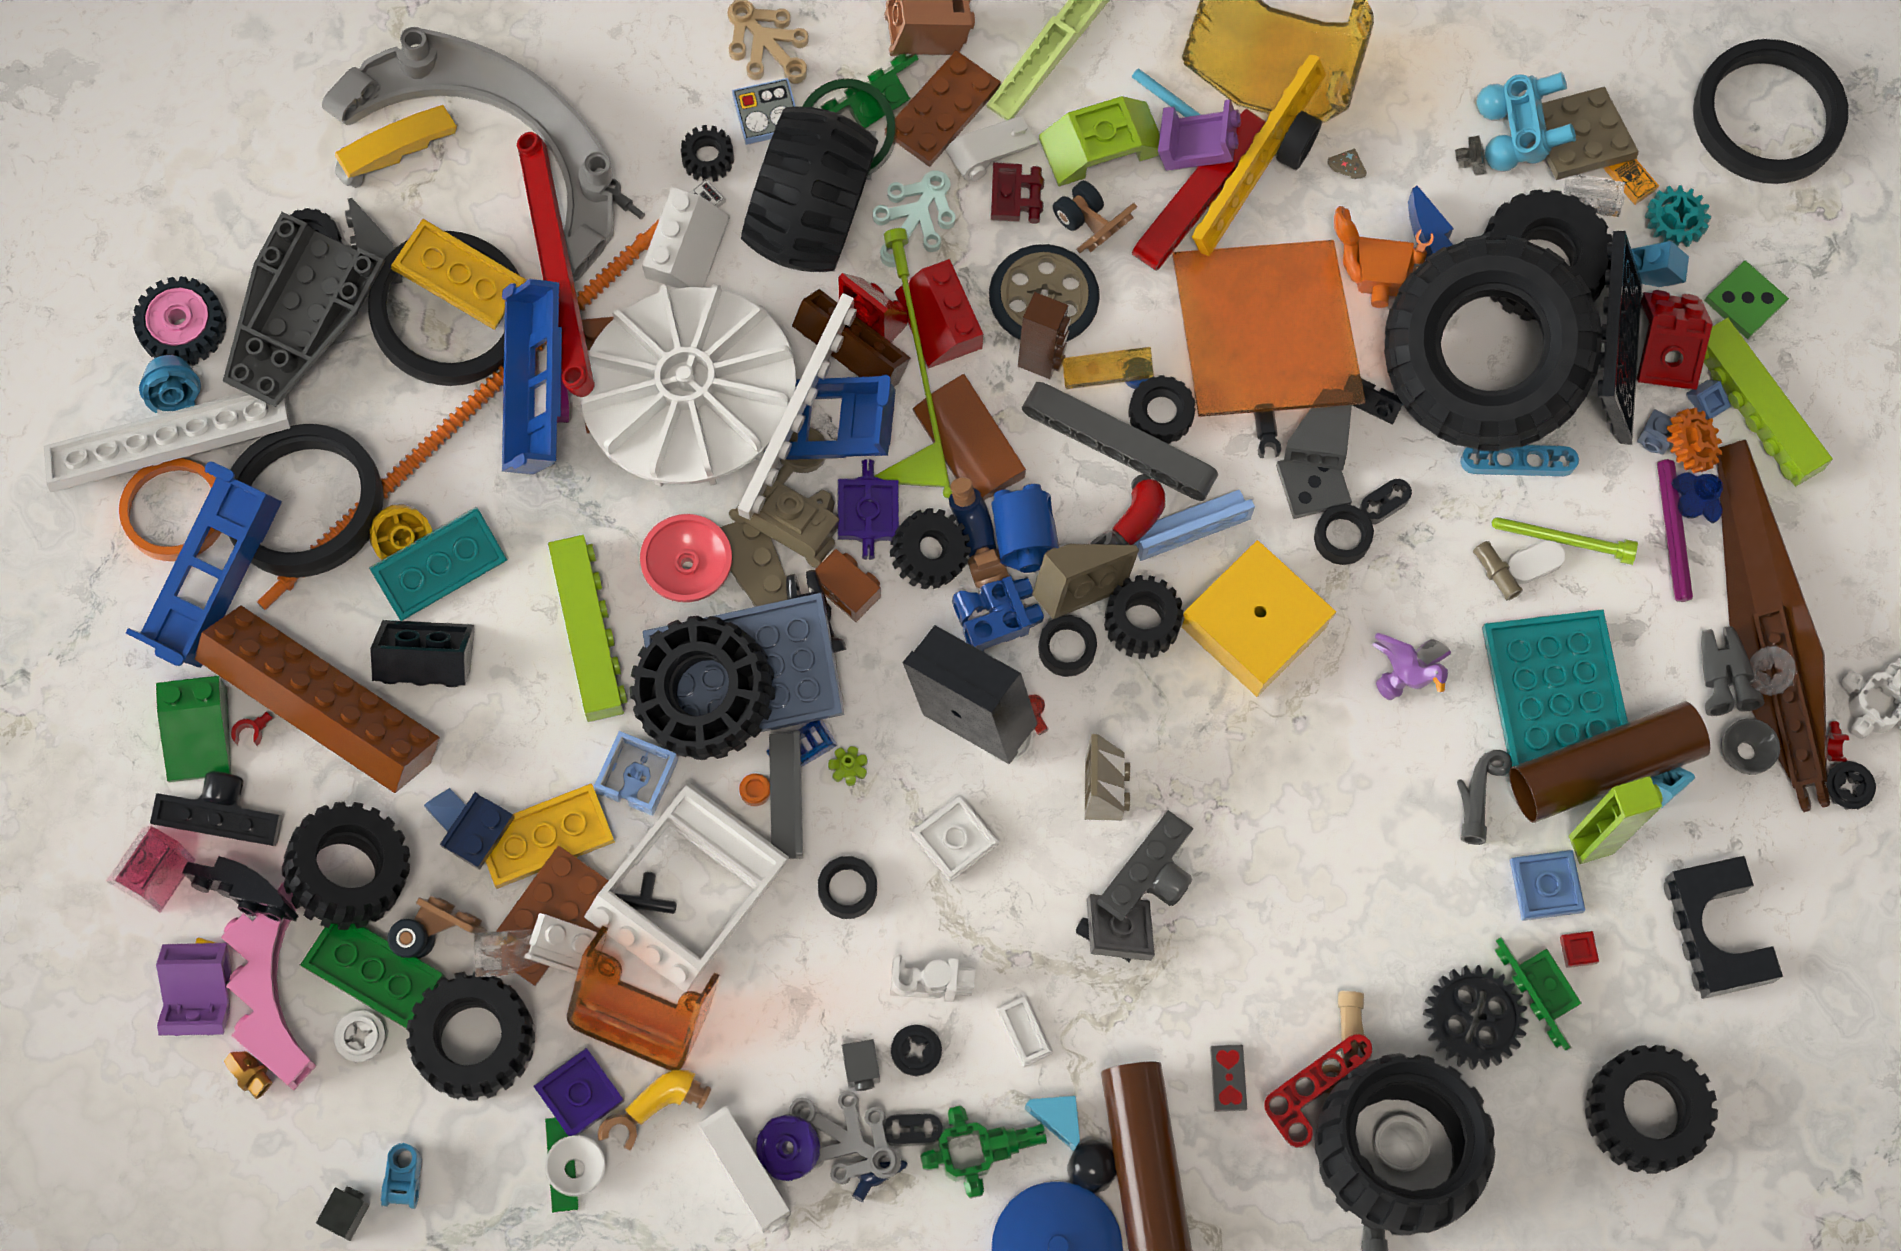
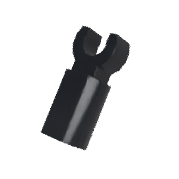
M1259 405L1254 408L1257 437L1261 440L1257 450L1258 456L1264 458V448L1272 447L1275 451V457H1279L1281 444L1276 439L1278 434L1274 406Z

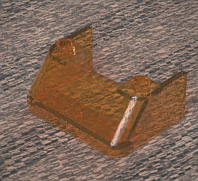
M602 926L582 955L566 1016L569 1025L584 1035L670 1071L681 1069L688 1059L709 1013L720 975L714 973L702 993L687 991L681 995L677 1004L620 981L622 975L621 964L613 956L602 952L608 931L607 927Z

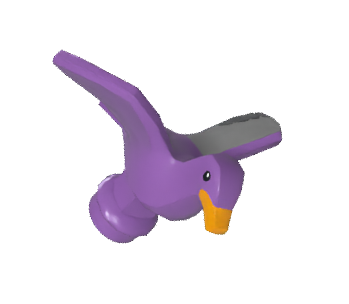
M1376 633L1375 639L1379 642H1374L1372 645L1388 656L1394 669L1392 673L1382 674V677L1376 682L1377 688L1384 698L1393 700L1396 697H1400L1406 685L1414 689H1421L1433 681L1438 692L1445 691L1448 670L1444 665L1436 663L1451 654L1450 649L1446 645L1431 639L1415 650L1410 644Z

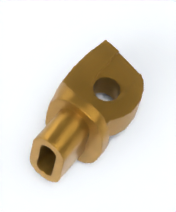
M246 1051L231 1052L224 1060L228 1069L238 1080V1086L243 1091L249 1090L255 1099L262 1097L272 1085V1081L266 1075L268 1068L265 1065L259 1066L256 1058Z

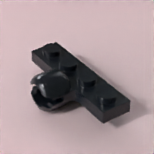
M211 771L205 775L202 794L198 799L156 793L150 824L276 846L282 815L241 807L240 797L243 779L237 775Z

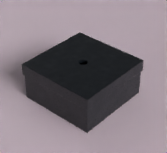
M936 625L933 626L915 651H911L902 662L922 714L925 717L1007 764H1010L1016 757L1018 749L1037 725L1021 672Z

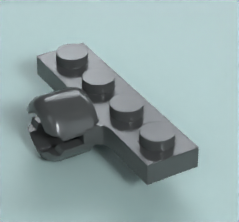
M1168 810L1104 891L1097 904L1123 922L1140 898L1146 893H1152L1169 906L1178 903L1191 884L1192 877L1173 862L1172 857L1191 834L1193 828Z

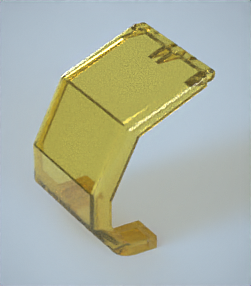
M1199 0L1197 13L1194 16L1189 32L1190 38L1187 39L1182 54L1184 65L1226 98L1231 99L1235 105L1269 114L1281 100L1284 90L1290 86L1297 75L1299 67L1304 64L1309 55L1320 57L1326 76L1303 111L1321 120L1322 123H1326L1349 108L1374 24L1373 12L1367 0H1354L1348 22L1319 21L1270 7L1262 0Z

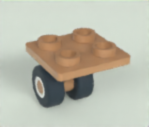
M1081 181L1073 187V199L1062 196L1053 204L1054 214L1065 228L1075 231L1085 222L1093 231L1094 235L1076 249L1079 253L1086 248L1092 252L1134 218L1131 212L1137 208V205L1133 203L1110 222L1097 214L1104 207L1102 196L1087 181Z
M430 895L429 899L418 898L416 904L420 905L421 908L414 920L402 919L390 928L388 945L392 952L400 957H415L419 959L431 952L435 944V934L457 925L470 933L485 936L487 929L480 926L482 920L476 916L459 910L456 913L453 911L455 905L442 898Z

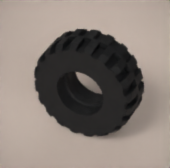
M1542 189L1531 190L1529 195L1521 193L1512 197L1510 203H1503L1489 220L1483 234L1487 237H1507L1509 235L1528 239V241L1546 240L1560 247L1567 255L1570 267L1576 274L1582 277L1588 286L1594 303L1606 285L1605 272L1606 270H1611V261H1608L1607 244L1612 243L1613 236L1607 234L1608 225L1602 217L1599 218L1596 215L1597 211L1591 205L1582 203L1577 196L1572 194L1568 196L1558 190H1551L1550 192H1543ZM1490 296L1494 302L1498 301L1502 304V309L1509 314L1513 312L1521 316L1520 319L1529 322L1531 319L1536 320L1532 313L1520 303L1509 298Z
M697 615L689 616L687 621L683 623L679 620L669 623L668 630L663 633L658 630L650 637L653 640L647 648L644 646L638 653V656L641 657L638 666L633 665L631 677L635 679L634 686H630V698L635 701L633 711L636 718L642 722L644 731L654 738L658 744L683 757L688 756L696 760H707L708 757L719 759L728 756V752L733 749L737 752L747 746L745 741L751 736L756 738L762 731L759 728L763 719L768 720L772 712L768 707L770 700H775V688L772 686V680L775 677L773 668L767 662L768 656L749 634L737 625L725 622L721 618L709 616L707 619H703ZM706 660L716 661L728 673V691L723 702L715 710L702 716H693L686 713L680 707L677 697L680 679L694 664Z

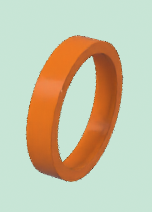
M178 458L159 465L142 468L129 480L122 492L119 503V518L123 530L135 547L149 557L162 561H176L184 544L164 547L151 544L142 539L134 531L130 522V509L133 499L146 482L157 475L169 471L196 473L202 476L212 488L216 478L204 472V466L191 460ZM210 528L198 555L213 545L222 532Z

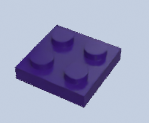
M587 1048L533 1086L568 1136H578L625 1102Z

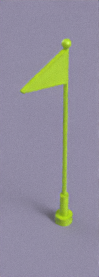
M894 228L886 231L883 236L885 246L893 250L898 278L902 279L935 443L874 475V477L882 480H898V485L944 487L943 496L949 499L952 492L907 279L910 276L904 246L909 242L907 231L904 228Z

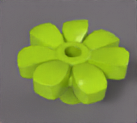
M850 746L847 753L843 748H838L834 751L837 759L829 760L828 768L835 771L832 778L836 782H840L845 778L846 785L853 786L856 783L855 776L860 779L865 778L867 771L862 766L867 765L868 761L866 755L857 756L858 748Z

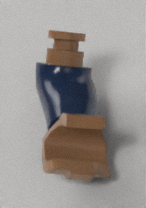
M966 477L955 479L950 485L952 494L949 498V506L953 515L957 517V524L960 525L962 523L965 527L962 531L963 536L969 534L970 541L966 544V547H971V553L968 555L970 557L968 566L976 588H981L985 584L1000 581L1003 578L1009 577L1006 566L1000 563L991 517L980 492L973 488L970 479Z

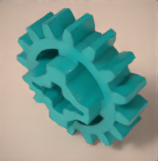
M1679 185L1676 191H1673L1671 186H1667L1665 192L1663 193L1659 190L1648 205L1649 209L1645 214V218L1651 220L1647 228H1655L1654 238L1661 235L1664 237L1663 242L1670 240L1676 246L1683 242L1686 247H1689L1692 241L1698 242L1709 228L1708 223L1711 215L1706 214L1710 207L1709 204L1702 205L1700 202L1703 196L1694 197V189L1692 188L1686 193L1683 192L1682 185Z

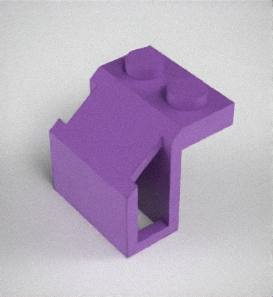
M227 943L162 944L156 962L163 1007L157 1023L158 1035L224 1034L230 1013L226 981H230L229 977L232 974Z

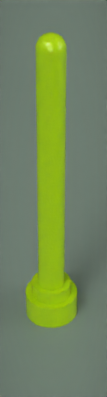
M1499 517L1492 520V527L1495 529L1615 555L1614 558L1620 559V563L1633 565L1637 553V541L1625 539L1624 542L1618 541V543H1613Z

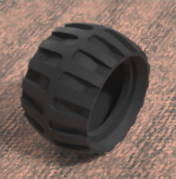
M785 107L775 127L753 190L741 233V240L764 258L787 268L808 272L835 271L872 164L878 140L864 127L841 114L814 107Z
M1398 1053L1367 1061L1350 1071L1337 1083L1321 1109L1315 1135V1153L1319 1161L1321 1178L1325 1186L1330 1188L1335 1194L1336 1203L1345 1212L1350 1211L1362 1219L1361 1224L1371 1229L1388 1230L1393 1235L1430 1233L1441 1229L1459 1219L1476 1203L1490 1178L1495 1161V1147L1493 1144L1495 1130L1491 1115L1484 1112L1482 1106L1484 1100L1475 1087L1470 1088L1460 1078L1462 1074L1452 1066L1445 1068L1434 1063L1435 1059L1419 1054L1414 1057H1406L1404 1054ZM1383 1100L1409 1101L1427 1109L1443 1125L1452 1145V1168L1447 1180L1435 1188L1411 1191L1392 1186L1374 1174L1359 1151L1355 1132L1359 1113L1367 1106Z

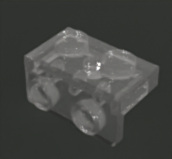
M1577 174L1565 178L1563 194L1577 196L1585 205H1591L1597 211V214L1619 217L1624 203L1625 182Z

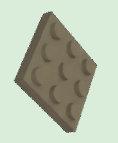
M1605 86L1542 103L1547 131L1571 123L1576 134V141L1553 147L1550 154L1545 158L1556 180L1637 159L1639 151Z

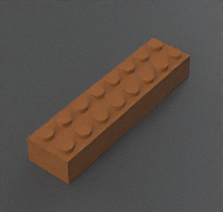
M242 605L202 632L195 656L196 661L393 793L399 791L431 764L440 739L439 736Z

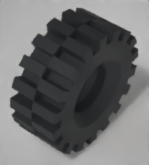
M927 508L924 512L919 510L912 516H909L894 532L895 535L890 542V545H893V548L890 550V557H895L896 560L892 565L894 569L901 568L902 572L899 576L902 579L906 576L911 579L910 585L915 586L920 583L921 589H928L930 586H933V589L940 588L943 584L946 585L951 582L967 565L969 559L966 557L971 553V547H966V544L970 541L969 534L963 536L962 531L965 527L962 523L958 526L954 523L957 517L953 514L947 518L944 516L945 510L939 509L936 513H933V508ZM926 537L936 539L942 547L940 557L936 559L927 558L920 550L922 539Z

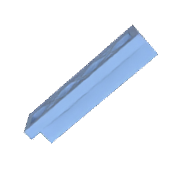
M1239 489L1157 520L1152 528L1134 544L1139 549L1137 555L1140 561L1251 520L1255 508L1252 499L1245 501Z

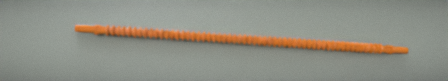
M659 219L644 234L639 233L631 246L626 245V251H620V257L615 256L613 258L614 263H607L608 268H602V274L595 275L596 280L591 279L589 286L584 285L583 292H577L579 310L585 311V305H591V299L596 300L598 298L597 293L602 294L604 287L609 288V282H615V276H621V270L627 271V265H633V259L638 260L639 254L644 250H648ZM547 341L536 348V352L543 351L542 346H547ZM503 366L498 368V373H492L493 378H486V384H480V390H474V396L468 395V401H462V407H456L455 414L449 413L450 418L448 420L443 419L444 424L442 426L437 425L438 430L436 432L431 431V437H424L425 442L418 443L419 448L417 450L413 448L411 450L412 455H405L406 460H400V466L398 468L394 466L393 473L388 472L386 473V479L381 478L385 499L388 498V492H395V486H401V480H407V474L413 475V469L420 468V462H426V456L432 457L431 452L433 450L438 451L437 446L439 444H445V438H451L450 433H457L456 428L458 426L463 427L462 422L464 420L469 421V415H476L475 410H481V404H487V398H493L494 391L500 392V386H503ZM355 503V509H348L349 515H342L343 520L341 522L336 521L337 526L335 528L329 527L330 533H323L324 538L322 540L317 539L316 542L318 544L316 546L310 545V549L319 547L337 536L350 522L359 503ZM278 576V582L257 601L258 605L266 610L286 590L291 591L294 588V583L300 577Z

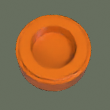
M761 774L747 775L739 786L742 800L750 806H760L766 803L770 797V783L768 779Z

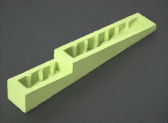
M1068 0L1058 15L1051 17L986 104L987 108L1005 120L1014 118L1110 0Z

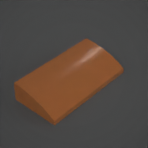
M965 374L955 378L931 394L945 462L956 479L961 477L970 479L973 488L980 492L981 497L985 501L994 496L995 492L1004 490L1025 478V467ZM925 398L913 408V412L932 442L935 443Z

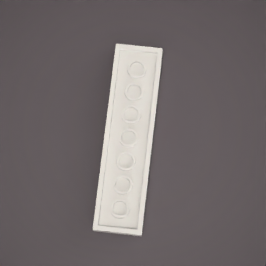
M244 392L45 445L44 458L47 486L50 492L66 490L77 485L100 481L107 477L122 473L126 474L133 470L159 465L163 462L189 457L193 454L219 449L230 444L245 442L253 438L290 429L285 397L274 407Z

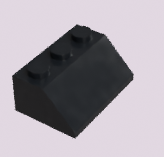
M382 620L370 648L372 681H380L384 684H396L398 682L413 683L417 686L428 684H443L446 687L465 686L471 669L474 625Z

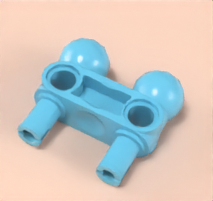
M1562 72L1540 79L1533 75L1527 77L1526 75L1519 74L1511 77L1504 86L1489 84L1482 88L1477 96L1476 103L1479 113L1490 120H1500L1508 115L1511 136L1498 135L1491 139L1486 146L1485 158L1492 169L1509 171L1516 167L1519 162L1539 163L1550 154L1553 147L1576 141L1575 130L1571 123L1548 131L1546 130L1541 100L1545 95L1567 89L1566 79ZM1527 90L1524 95L1518 97L1522 91ZM1536 141L1532 147L1527 148L1531 142Z

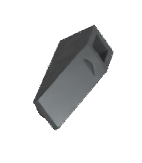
M348 198L350 210H345L348 227H353L355 236H350L352 248L357 250L359 247L385 259L395 249L393 243L354 199ZM401 274L398 275L393 284L403 282Z

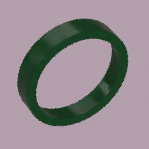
M846 78L827 82L812 92L802 107H813L820 98L834 90L855 88L870 94L883 108L887 120V134L882 148L872 160L868 173L870 175L884 165L894 149L897 138V124L894 112L885 96L878 89L864 81Z

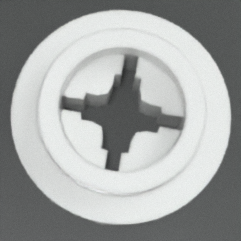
M351 1012L345 1015L335 1027L333 1035L335 1048L343 1058L355 1063L370 1061L371 1058L381 1052V1048L386 1041L385 1027L381 1020L370 1012ZM355 1025L363 1033H370L369 1036L364 1038L365 1048L357 1041L351 1042L352 1038L356 1036Z

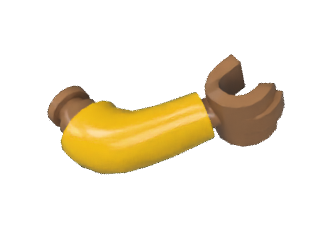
M672 1070L651 1083L625 1109V1115L614 1114L606 1118L599 1126L597 1132L598 1141L609 1138L610 1129L614 1125L622 1124L629 1131L623 1146L631 1151L636 1141V1125L638 1123L642 1125L662 1108L669 1104L680 1105L682 1101L690 1105L692 1102L697 1103L696 1107L702 1109L710 1094L711 1087L706 1086L705 1089L700 1087L701 1083L694 1080V1072L688 1070Z

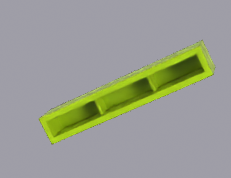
M1729 318L1712 326L1704 364L1711 372L1712 379L1721 382L1724 391L1728 395L1730 404L1743 415L1747 427L1756 433L1763 442L1766 453L1777 461L1783 476L1787 480H1791L1796 487L1825 470L1833 458Z
M584 535L548 542L587 722L624 714L622 704L628 703L624 685L618 686L616 675H620L621 670L618 657H611L609 647L615 646L611 628L605 629L603 621L604 618L609 616L605 599L599 601L597 590L602 589L599 571H592L591 562L596 561L593 544H586Z
M1650 776L1613 787L1569 834V839L1579 864L1615 854L1662 807L1663 797L1661 790L1657 784H1653Z

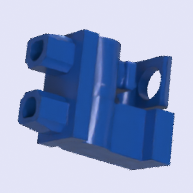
M1009 576L1000 581L983 585L979 595L976 592L959 591L952 598V604L963 627V635L966 642L983 652L984 649L1002 642H1008L1028 635L1030 628L1040 624L1044 619L1039 604L1024 608L1021 600L1033 596V589L1028 578L1013 581L1012 577ZM985 609L989 611V614L968 621L975 610L977 613Z

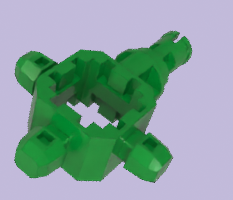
M961 1105L949 1108L948 1120L949 1125H953V1128L945 1129L938 1141L940 1151L935 1152V1149L925 1151L920 1155L924 1170L939 1169V1165H943L945 1176L955 1182L966 1180L963 1186L966 1195L972 1199L983 1196V1179H979V1176L986 1175L993 1162L1010 1159L1012 1154L1019 1153V1149L1047 1144L1046 1134H1043L1045 1131L1043 1123L1019 1130H1014V1128L1005 1129L1004 1126L987 1130L977 1122L966 1124L968 1121L967 1113ZM967 1135H978L984 1163L969 1168L954 1169L948 1141Z

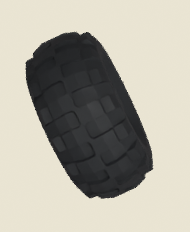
M1482 235L1465 238L1460 243L1447 248H1441L1427 257L1422 265L1409 274L1399 288L1396 299L1391 309H1389L1385 326L1384 354L1387 372L1395 393L1407 412L1420 425L1438 438L1456 446L1468 447L1478 451H1499L1523 447L1539 441L1549 433L1559 429L1574 415L1587 397L1597 376L1602 355L1600 354L1602 327L1600 315L1592 299L1591 291L1582 277L1576 274L1565 262L1564 258L1549 248L1545 249L1529 242L1528 239L1509 235L1507 237H1487ZM1488 296L1509 298L1527 308L1539 323L1544 341L1542 357L1534 371L1516 386L1498 391L1476 389L1459 380L1446 364L1441 348L1443 331L1453 314L1468 302Z

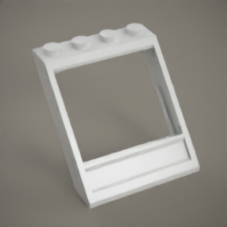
M688 783L598 893L584 917L686 993L772 884L789 856ZM668 826L753 888L752 892L723 927L722 933L701 959L613 894V891L634 865H637Z

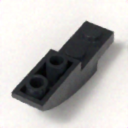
M218 856L214 867L187 862L182 873L192 882L191 886L194 889L204 893H208L209 890L217 891L222 896L234 900L238 904V910L247 915L255 916L256 913H260L277 922H282L283 919L296 921L298 918V914L287 899L269 881L246 865Z

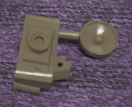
M809 428L808 441H826L820 432L814 428ZM793 432L789 442H797L798 433ZM781 459L780 462L783 466L779 470L773 486L767 485L762 495L766 499L760 513H754L751 520L739 515L737 506L736 509L729 511L730 518L740 524L744 522L802 555L806 558L809 565L817 568L835 546V540L832 536L837 531L839 518L833 514L835 502L832 495L825 490H821L806 498L784 485V483L793 472L810 473L817 470L823 465L825 459Z

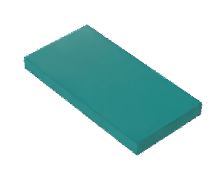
M475 507L374 564L369 569L400 621H403L507 561V558L479 509Z

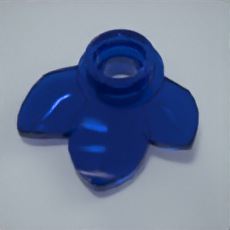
M1685 472L1673 479L1672 486L1682 495L1678 501V509L1683 517L1693 519L1703 514L1712 524L1720 519L1723 508L1719 497L1723 490V485L1716 475L1701 474L1697 477L1692 473Z

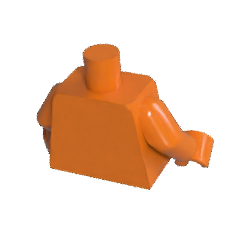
M1339 206L1335 210L1334 229L1340 241L1344 244V268L1351 280L1357 283L1359 292L1372 294L1371 305L1373 307H1388L1389 296H1397L1399 288L1409 274L1413 272L1414 263L1423 264L1427 256L1425 249L1426 246L1433 242V233L1431 232L1428 242L1422 243L1419 241L1422 229L1417 231L1415 236L1418 243L1417 248H1414V243L1359 237L1358 230L1351 220L1350 211L1344 206Z

